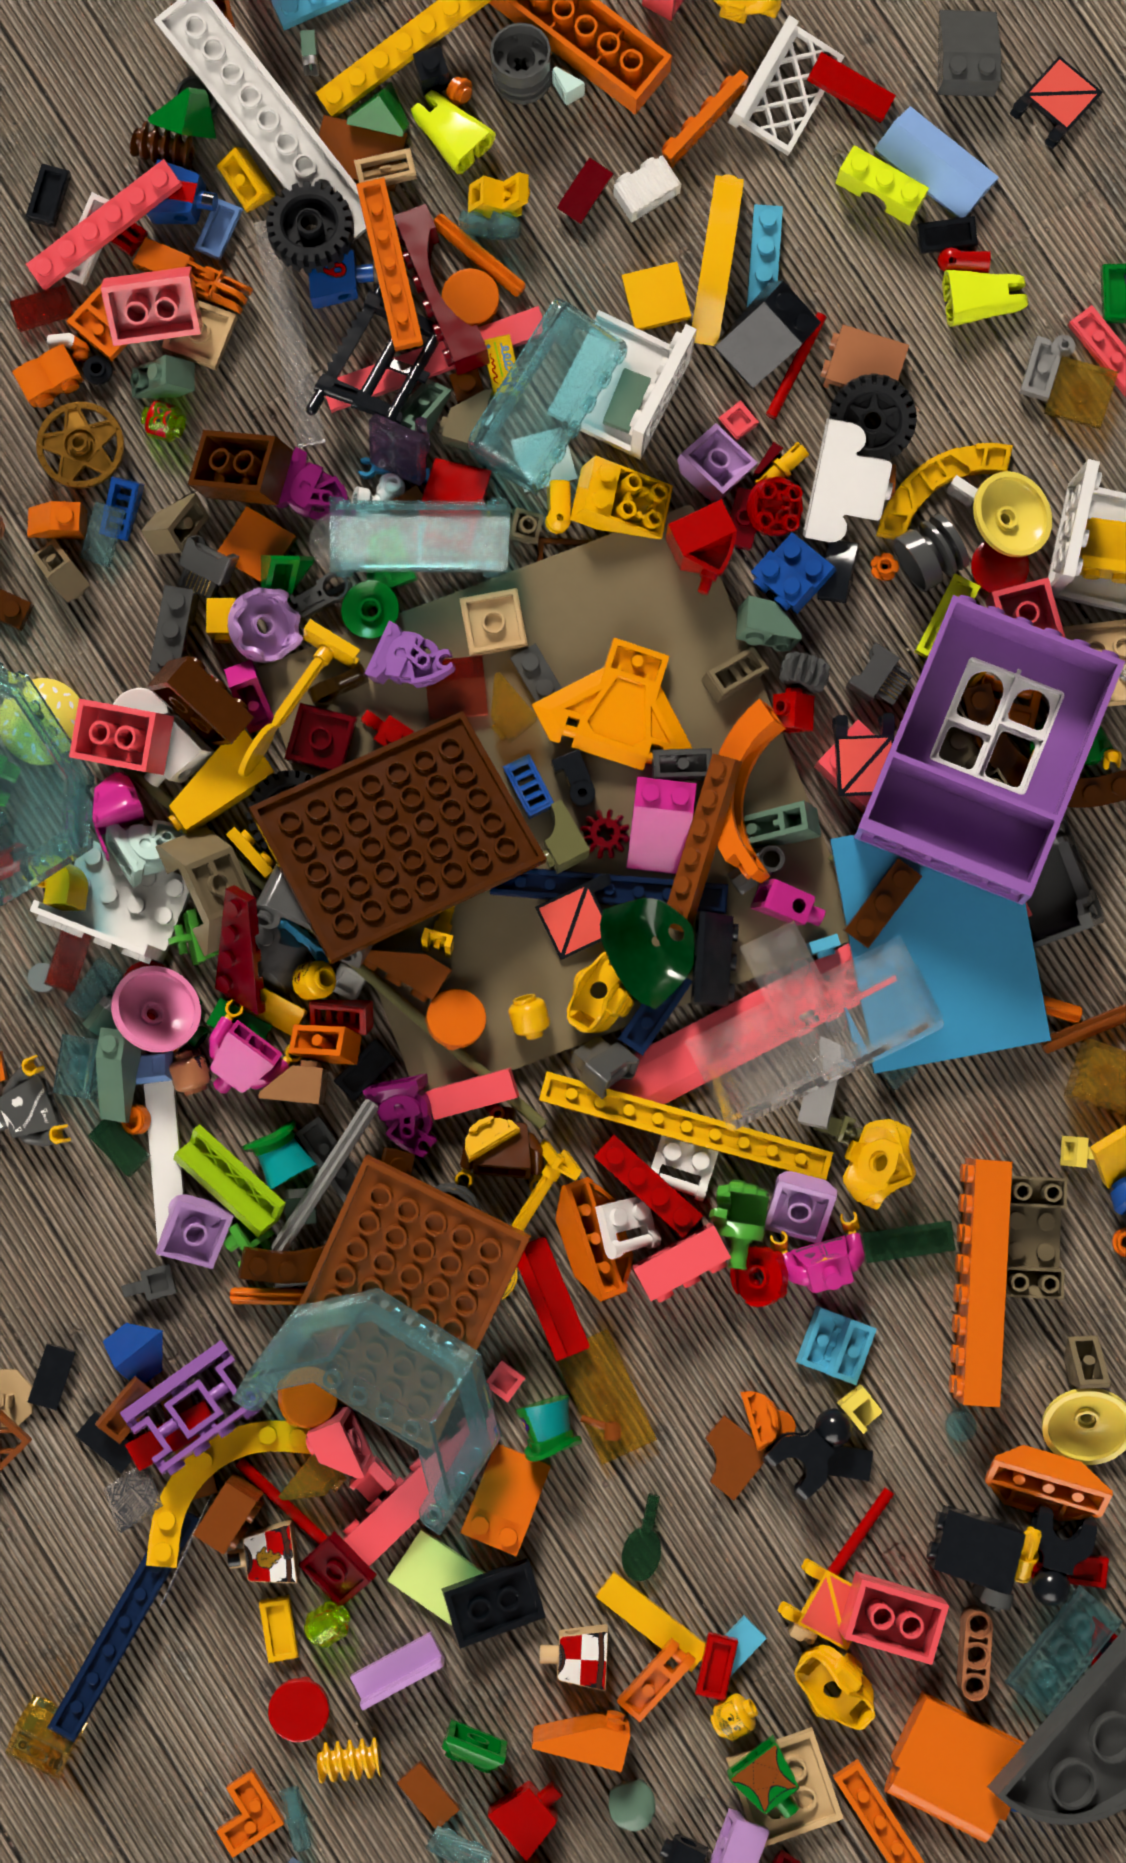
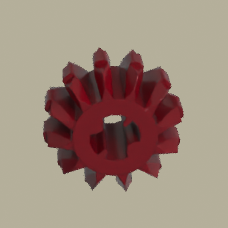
M600 809L596 810L597 821L588 815L586 821L592 827L581 826L580 829L582 833L589 834V836L583 837L586 843L592 842L589 846V854L593 853L596 848L599 849L598 859L603 858L604 851H607L609 858L613 859L615 857L613 848L620 853H623L625 850L618 841L624 843L630 841L629 836L620 834L627 832L630 829L629 825L618 826L624 817L620 814L615 820L611 819L613 816V810L611 809L607 811V818H603ZM605 827L607 832H613V835H610L609 841H605L603 837L598 838L597 833L600 834L601 828Z

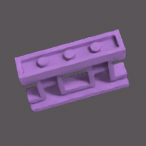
M222 1340L120 1412V1415L134 1435L148 1426L164 1450L151 1459L162 1475L167 1472L170 1475L175 1474L186 1465L183 1461L193 1453L196 1457L201 1455L211 1447L210 1440L217 1435L224 1438L237 1428L234 1424L243 1416L248 1420L261 1410L259 1405L263 1402V1398L256 1391L255 1387L252 1385L240 1394L224 1372L225 1369L235 1363V1359L229 1353ZM222 1358L223 1362L217 1365L214 1370L223 1382L209 1392L200 1379L190 1386L187 1384ZM196 1390H199L214 1413L189 1430L173 1407ZM229 1391L238 1404L248 1397L251 1399V1401L218 1425L215 1424V1421L224 1415L216 1401ZM170 1395L173 1396L172 1399L164 1404L172 1418L158 1429L149 1416L140 1422L136 1421ZM178 1428H180L188 1441L197 1434L201 1436L167 1462L163 1460L173 1453L165 1438Z

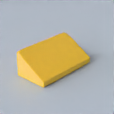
M234 147L216 165L246 213H250L276 195L247 149Z
M266 988L260 990V998L265 1001V1012L256 1015L244 1007V1011L292 1036L293 1025H301L308 1013L307 1010Z

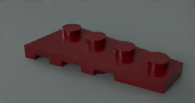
M233 885L225 890L215 989L256 1015H259L266 1011L265 1001L260 998V990L264 988L263 976L258 975L257 962L261 961V949L258 948L255 942V936L259 934L257 903L254 896Z

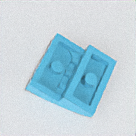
M816 1305L795 1362L857 1385L877 1329Z

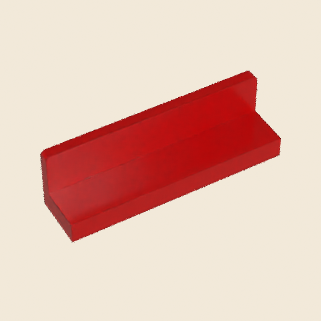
M546 1237L529 1242L517 1266L555 1360L558 1362L589 1349L590 1344Z

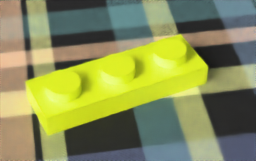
M956 573L953 575L914 653L926 659L928 658L953 595L958 597L966 595L975 599L981 587L980 585Z

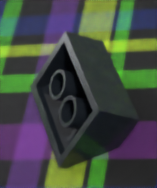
M700 911L696 916L691 1005L727 1007L728 1001H734L735 983H730V971H736L737 953H732V941H738L739 924H733L734 916Z

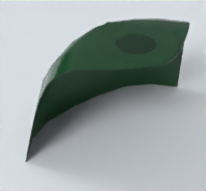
M654 898L635 899L603 910L600 921L601 941L614 971L628 993L640 1003L657 1009L684 982L693 967L694 932L691 923L674 908ZM671 924H678L683 928V940L675 941L671 938L669 934V926ZM653 937H657L660 946H654L652 944Z

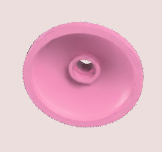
M146 966L133 970L119 982L112 996L111 1012L117 1029L131 1044L146 1051L169 1052L180 1048L192 1038L200 1023L201 1005L195 989L182 975L165 967ZM147 1013H152L155 1016V1020L149 1019Z

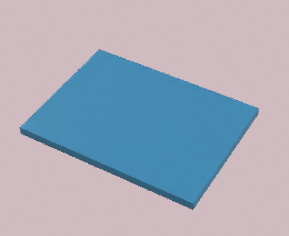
M855 835L829 839L846 926L897 858L922 875V878L869 948H866L847 934L874 1074L1051 1041L1026 903L1024 905L1018 904L855 839Z

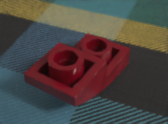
M589 158L565 193L557 209L579 224H582L596 200L602 195L614 173L592 158Z

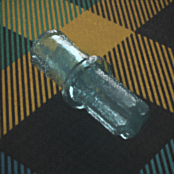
M291 1786L279 1791V1794L281 1795L286 1815L284 1824H288L293 1848L295 1851L301 1852L311 1847L305 1819L308 1817V1814L304 1813L299 1786Z

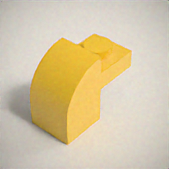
M518 172L505 181L487 176L480 177L469 184L468 213L491 219H511L521 216L522 206L528 203L530 188L528 187L529 175Z
M50 857L49 865H38V869H25L23 881L45 888L44 904L61 911H85L88 881L80 868Z

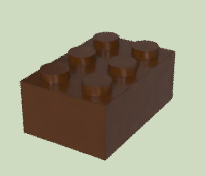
M203 430L188 485L209 499L279 505L294 450L276 436Z
M185 656L169 660L147 685V688L211 747L232 744L254 718L248 712V706L239 698H233L226 691L227 686L216 677L212 678L205 671L206 667L199 659Z

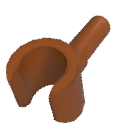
M582 1415L580 1422L598 1429H604L605 1440L618 1441L621 1438V1426L618 1422H604Z

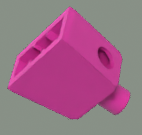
M769 879L759 884L750 907L753 910L795 926L805 925L806 922L820 926L825 916L824 909L813 905L815 896L777 879Z

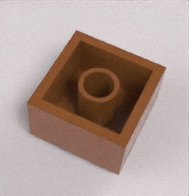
M234 1472L225 1482L193 1533V1536L223 1555L229 1547L235 1550L249 1529L244 1524L246 1521L251 1524L265 1502L260 1499L264 1493L257 1486Z

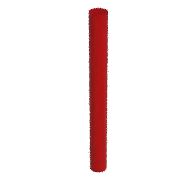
M817 312L815 316L821 324L799 347L766 412V415L771 419L777 418L827 319L820 312Z
M244 1457L236 1464L235 1467L318 1545L328 1537Z
M884 1487L827 1570L836 1575L840 1574L894 1496L892 1491Z

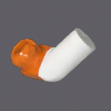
M72 333L48 335L47 345L50 349L64 344L66 348L73 351L72 357L76 361L84 362L88 359L90 347L88 343Z

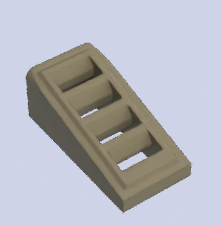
M753 645L706 672L702 678V683L714 701L719 703L768 672L769 668ZM744 659H749L755 668L754 672L751 671ZM736 664L739 666L745 677L742 678V676L735 667ZM725 671H728L735 683L732 684L724 673Z

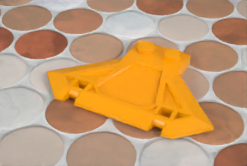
M614 637L603 668L531 704L549 741L560 743L563 735L573 739L571 748L579 749L580 751L641 771L644 770L646 763L652 764L651 745L661 748V750L693 749L661 688L670 656ZM567 718L578 721L577 727L566 724Z

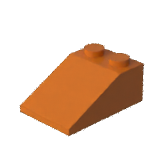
M497 1443L492 1450L460 1533L517 1557L551 1465L543 1461H529L526 1459L525 1454Z
M607 1710V1713L599 1711L536 1725L532 1731L531 1749L622 1772L631 1736L629 1719L624 1718L625 1715L621 1712Z

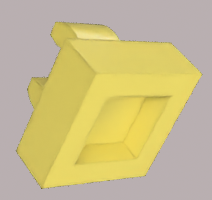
M1062 1136L1060 1165L1087 1168V1159H1094L1092 1151L1088 1147L1089 1138Z

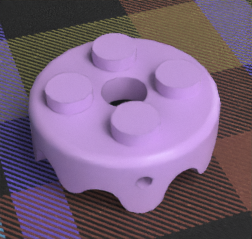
M259 587L242 594L233 603L228 615L229 636L237 650L246 658L260 663L274 662L282 659L301 644L303 640L302 635L299 634L301 617L299 612L292 609L288 604V592L282 589ZM258 619H262L267 625L265 634L261 633L257 628Z

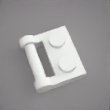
M661 1136L651 1169L676 1191L695 1196L694 1200L703 1202L719 1152ZM664 1164L701 1176L699 1184L697 1185L660 1173L661 1165Z
M634 1196L595 1207L604 1250L609 1259L619 1258L623 1253L644 1247L649 1249L655 1248L661 1244V1236L655 1230L651 1208L639 1197ZM640 1227L642 1236L624 1241L617 1240L616 1233Z

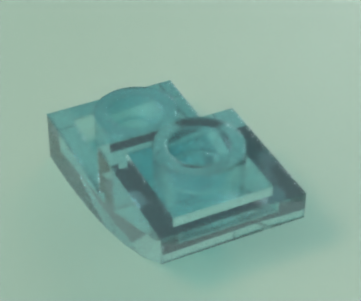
M462 210L458 218L459 228L471 236L491 240H510L519 238L521 234L520 222L517 221L516 217L506 212L500 214L493 211L488 221L485 216L478 212L471 211L469 213Z

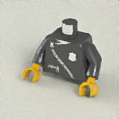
M38 1055L24 1059L21 1067L14 1072L2 1089L3 1096L0 1097V1131L8 1129L12 1138H20L24 1144L42 1147L71 1141V1137L65 1138L63 1136V1129L67 1128L68 1124H65L45 1074H37L44 1071V1065L40 1067L35 1066L34 1060Z

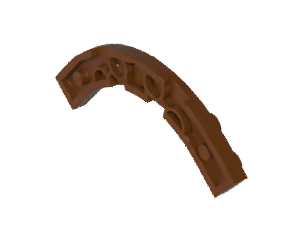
M991 682L965 688L961 699L967 719L985 726L990 725L997 710ZM1002 732L999 735L989 764L993 771L999 768L1010 786L1018 787L1021 784L1029 760L1014 747L1006 733ZM971 734L980 752L983 740L979 736ZM1126 769L1100 776L1079 778L1067 807H1097L1126 800Z
M384 1147L381 1161L411 1176L415 1155L406 1150ZM325 1244L314 1249L311 1247L297 1251H274L244 1246L238 1277L240 1279L281 1284L308 1282Z

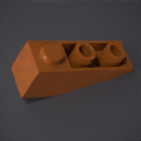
M370 950L363 962V965L372 971L379 967L387 972L385 979L398 987L403 982L413 988L410 994L424 1003L427 998L433 1000L439 994L452 973L450 968L427 954Z

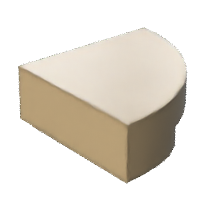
M791 1621L787 1627L791 1637L800 1642L804 1640L809 1645H813L818 1637L817 1634Z

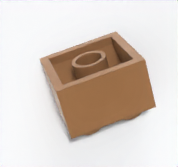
M301 1060L300 1066L292 1065L259 1092L258 1098L325 1105L329 1069L322 1068L321 1062Z

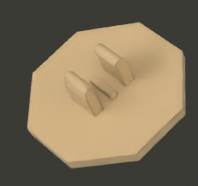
M0 1369V1409L19 1426L33 1413L34 1404L27 1402L32 1385L18 1369Z

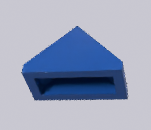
M125 1323L102 1341L114 1368L129 1381L136 1376L146 1384L164 1370L162 1368L163 1330Z

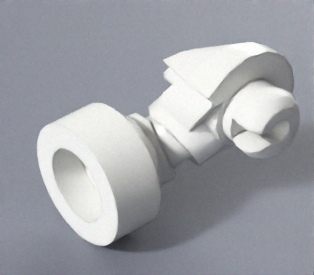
M394 473L382 475L374 496H372L369 489L357 486L351 498V515L363 518L368 513L378 512L379 508L383 511L388 507L387 503L404 493L405 484L403 480Z

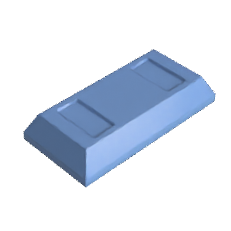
M218 199L216 211H210L194 251L221 261L243 208Z
M173 1051L141 1055L136 1075V1085L172 1081L169 1066L173 1063Z

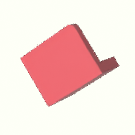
M375 1456L365 1477L361 1479L353 1477L349 1482V1487L352 1490L357 1489L369 1502H372L384 1490L388 1491L396 1484L397 1477Z

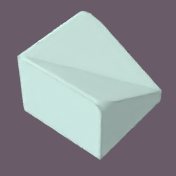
M559 67L552 69V84L566 106L585 96V83L574 77L568 70Z

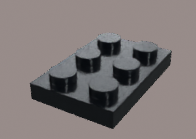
M528 1558L441 1588L460 1649L546 1618Z

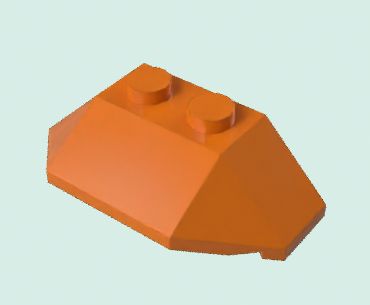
M585 1177L561 1186L555 1220L574 1277L601 1302L627 1292V1281L631 1272L634 1255L632 1251H629L616 1259H609L607 1257L595 1207L615 1202V1198L603 1188L593 1183L594 1181L591 1178ZM626 1231L616 1233L618 1241L628 1239Z
M1021 1445L996 1455L985 1477V1483L992 1488L1003 1504L1032 1513L1039 1504H1043L1052 1509L1054 1513L1053 1519L1058 1521L1080 1520L1091 1516L1094 1518L1102 1517L1113 1496L1112 1490L1082 1462L1027 1445Z

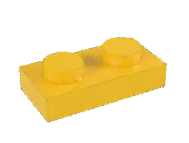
M233 827L226 834L227 837L264 878L268 880L273 871L272 867L276 864L275 861L265 851L260 854L253 847L256 840L246 829L240 832L236 827Z

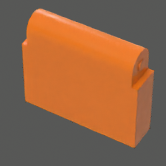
M922 1690L890 1756L894 1764L888 1774L884 1791L986 1843L992 1836L999 1819L1006 1821L1011 1807L998 1798L987 1786L1025 1742Z

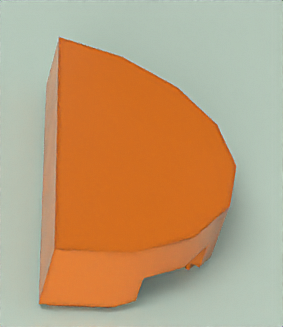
M755 1391L740 1392L757 1450L762 1451L769 1447L778 1436L781 1426L780 1413L775 1403L766 1395Z

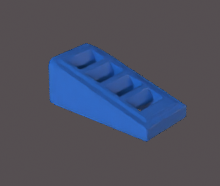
M111 477L99 534L129 541L145 484L121 477ZM121 488L132 490L131 496L120 493ZM117 500L129 502L128 507L116 504ZM114 510L126 513V519L113 516ZM110 523L122 524L124 528L123 530L109 527Z
M530 754L503 766L528 819L550 810V806L554 801ZM528 764L529 770L514 777L512 771ZM533 775L534 780L519 786L518 781ZM538 785L540 790L524 796V791ZM543 795L545 800L531 807L529 806V801Z

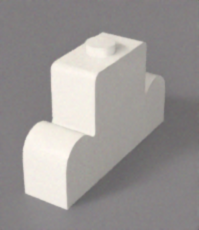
M826 419L803 530L805 538L837 542L845 536L847 531V523L843 518L844 515L880 520L885 500H890L893 483L889 482L892 464L885 459L856 454L864 447L866 442L864 430L856 424Z

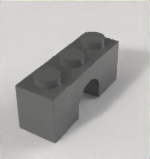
M164 586L149 665V672L154 677L169 660L189 655L186 650L187 635L190 625L194 626L199 602L198 595L192 589Z

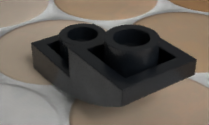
M840 540L829 542L825 559L835 566L836 572L819 589L818 600L839 603L847 602L853 582V570L859 553V543Z

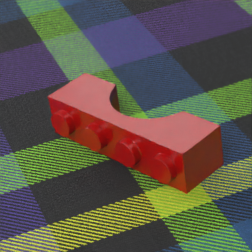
M614 1134L594 1155L604 1167L681 1237L684 1238L703 1217L696 1208Z

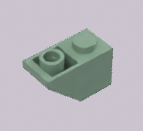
M164 355L133 368L130 379L132 397L137 399L178 398L195 391L194 362Z
M749 595L738 607L736 639L746 641L749 645L773 647L774 650L780 652L791 651L801 640L802 634L777 602Z

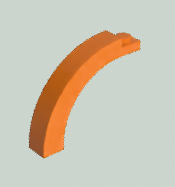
M759 698L735 723L718 754L742 761V765L717 846L726 862L739 868L748 880L752 878L762 884L771 876L756 855L747 836L743 814L745 789L751 771L759 756L770 742L786 728L772 707Z

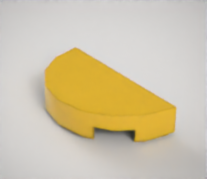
M488 1116L478 1120L470 1127L465 1139V1154L469 1163L520 1133V1128L509 1119L505 1120Z

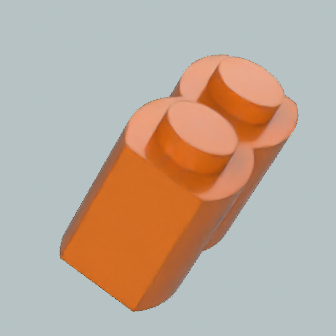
M64 344L46 351L38 358L22 364L12 372L33 408L49 406L54 402V398L61 393L70 394L80 387L79 384L84 381Z

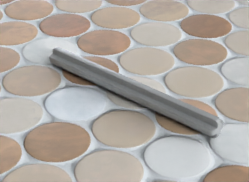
M369 1099L364 1100L271 1245L272 1250L287 1251L378 1111L379 1106Z

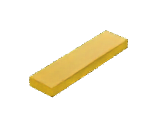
M613 1571L596 1593V1598L661 1649L671 1638L680 1644L679 1648L684 1653L689 1652L696 1658L694 1664L689 1669L692 1673L702 1659L705 1642Z

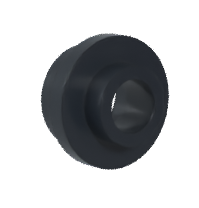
M99 355L87 359L83 366L85 378L94 385L105 384L110 380L113 373L109 360ZM95 366H102V370L99 373L92 372Z

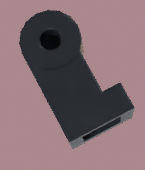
M579 749L551 760L555 774L563 772L570 787L569 797L572 804L580 808L591 805L595 797V788Z

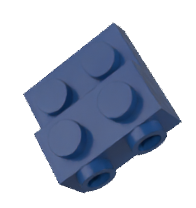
M791 532L774 552L770 550L751 571L754 577L752 583L764 594L767 591L771 592L775 596L773 600L783 610L787 611L790 608L798 614L836 572V568Z

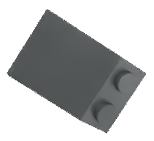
M939 10L937 95L994 97L1001 82V47L997 12Z

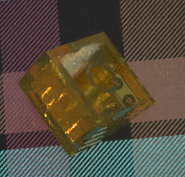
M33 1695L14 1727L5 1753L59 1781L84 1733L87 1723H85L74 1743L47 1728L58 1707L47 1698H39Z

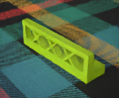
M200 1124L193 1129L190 1141L174 1154L173 1159L258 1238L261 1237L280 1220L286 1203Z

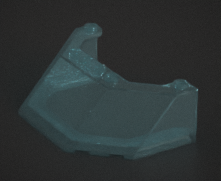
M1 662L0 907L38 885L93 848V837H90V824L93 822V801L90 800V789L94 786V775L86 762L69 757L72 741L29 675L20 671L13 673L3 668V663Z
M380 1288L296 1306L245 1375L232 1398L234 1402L245 1409L254 1411L263 1407L270 1395L278 1392L277 1390L313 1382L418 1450L429 1492L419 1510L420 1520L426 1527L438 1535H441L459 1509L502 1438L500 1426L497 1425L493 1410L494 1403L489 1383L487 1384L482 1367L484 1364L481 1353Z

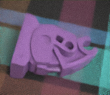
M389 620L364 674L373 682L382 685L389 678L400 685L408 683L413 684L416 688H421L443 680L453 673L456 667L452 662L448 665H442L445 658L453 657L449 649L439 650L434 642L424 639L415 632L403 631L397 624ZM426 648H428L431 651V653L427 654L424 651Z

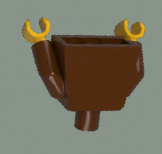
M502 1107L505 1110L503 1119L512 1120L520 1128V1133L470 1163L465 1154L464 1144L460 1161L462 1170L456 1175L455 1183L459 1184L460 1175L462 1174L469 1177L468 1187L474 1182V1174L530 1179L529 1187L532 1192L534 1182L540 1180L541 1172L545 1167L542 1155L543 1148L535 1134L528 1132L526 1123L515 1122L516 1109Z

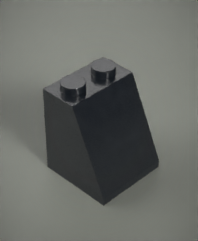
M943 1505L942 1512L938 1511L935 1517L934 1529L937 1530L935 1541H930L926 1557L930 1560V1566L934 1570L1011 1595L1025 1534L1013 1523Z

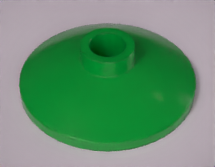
M373 580L360 582L353 586L345 595L341 608L342 618L346 627L358 637L365 639L382 637L389 620L395 624L398 620L399 602L397 596L390 587L382 582ZM376 607L377 614L370 617L368 615L369 609Z

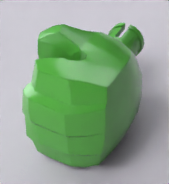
M732 1180L729 1184L718 1185L716 1193L717 1208L710 1210L709 1219L716 1227L720 1236L729 1237V1240H731V1258L727 1267L746 1270L749 1243L753 1241L763 1242L769 1193L759 1188L758 1185L741 1180Z

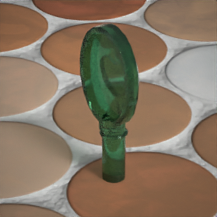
M648 1494L642 1526L629 1534L622 1550L623 1569L627 1576L635 1581H644L650 1578L660 1562L661 1542L653 1530L660 1496L656 1494Z

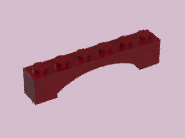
M423 204L394 215L400 245L403 244L406 251L402 253L405 265L408 270L412 268L416 276H413L412 280L418 294L422 292L426 300L422 301L427 317L434 318L436 324L432 325L437 341L444 342L446 349L442 350L448 367L454 366L458 376L489 364L488 350L478 326H470L456 316L444 302L434 284L431 273V258L433 247L439 243V239L427 205Z

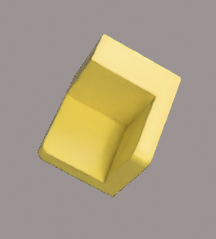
M860 1383L837 1402L863 1434L868 1431L866 1426L882 1413L881 1408Z

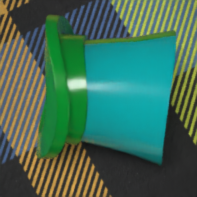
M294 1118L283 1124L275 1132L242 1146L245 1152H253L254 1156L258 1157L266 1185L271 1190L317 1165L295 1139L293 1129L296 1126V1121Z
M569 1395L550 1397L516 1409L529 1437L527 1439L528 1446L524 1451L527 1460L532 1462L540 1461L582 1443L581 1436L574 1437L573 1430H571Z

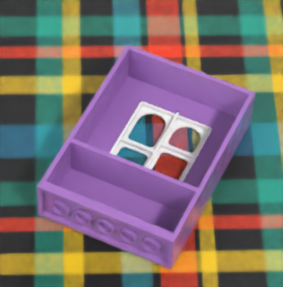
M953 595L854 838L1024 905L1032 897L1125 661L1119 659V655L1112 651L1102 650L1100 652L1090 648L1091 645L1086 641L1080 639H1073L1072 641L1064 638L1055 629L1045 628L1043 630L1033 626V622L1026 618L1016 617L1015 619L1004 615L1005 612L998 607L988 606L986 608L976 604V600L969 596L960 595L958 597ZM980 672L993 673L1000 679L1003 685L1001 701L992 723L988 726L957 714V707L968 681L973 675ZM1030 689L1039 691L1044 694L1049 702V714L1041 730H1035L1014 722L1008 717L1014 699L1022 691ZM951 727L982 738L983 745L973 768L966 769L940 758L939 751ZM1002 732L1019 736L1033 742L1035 745L1021 784L1018 787H1012L996 781L985 774L999 735Z

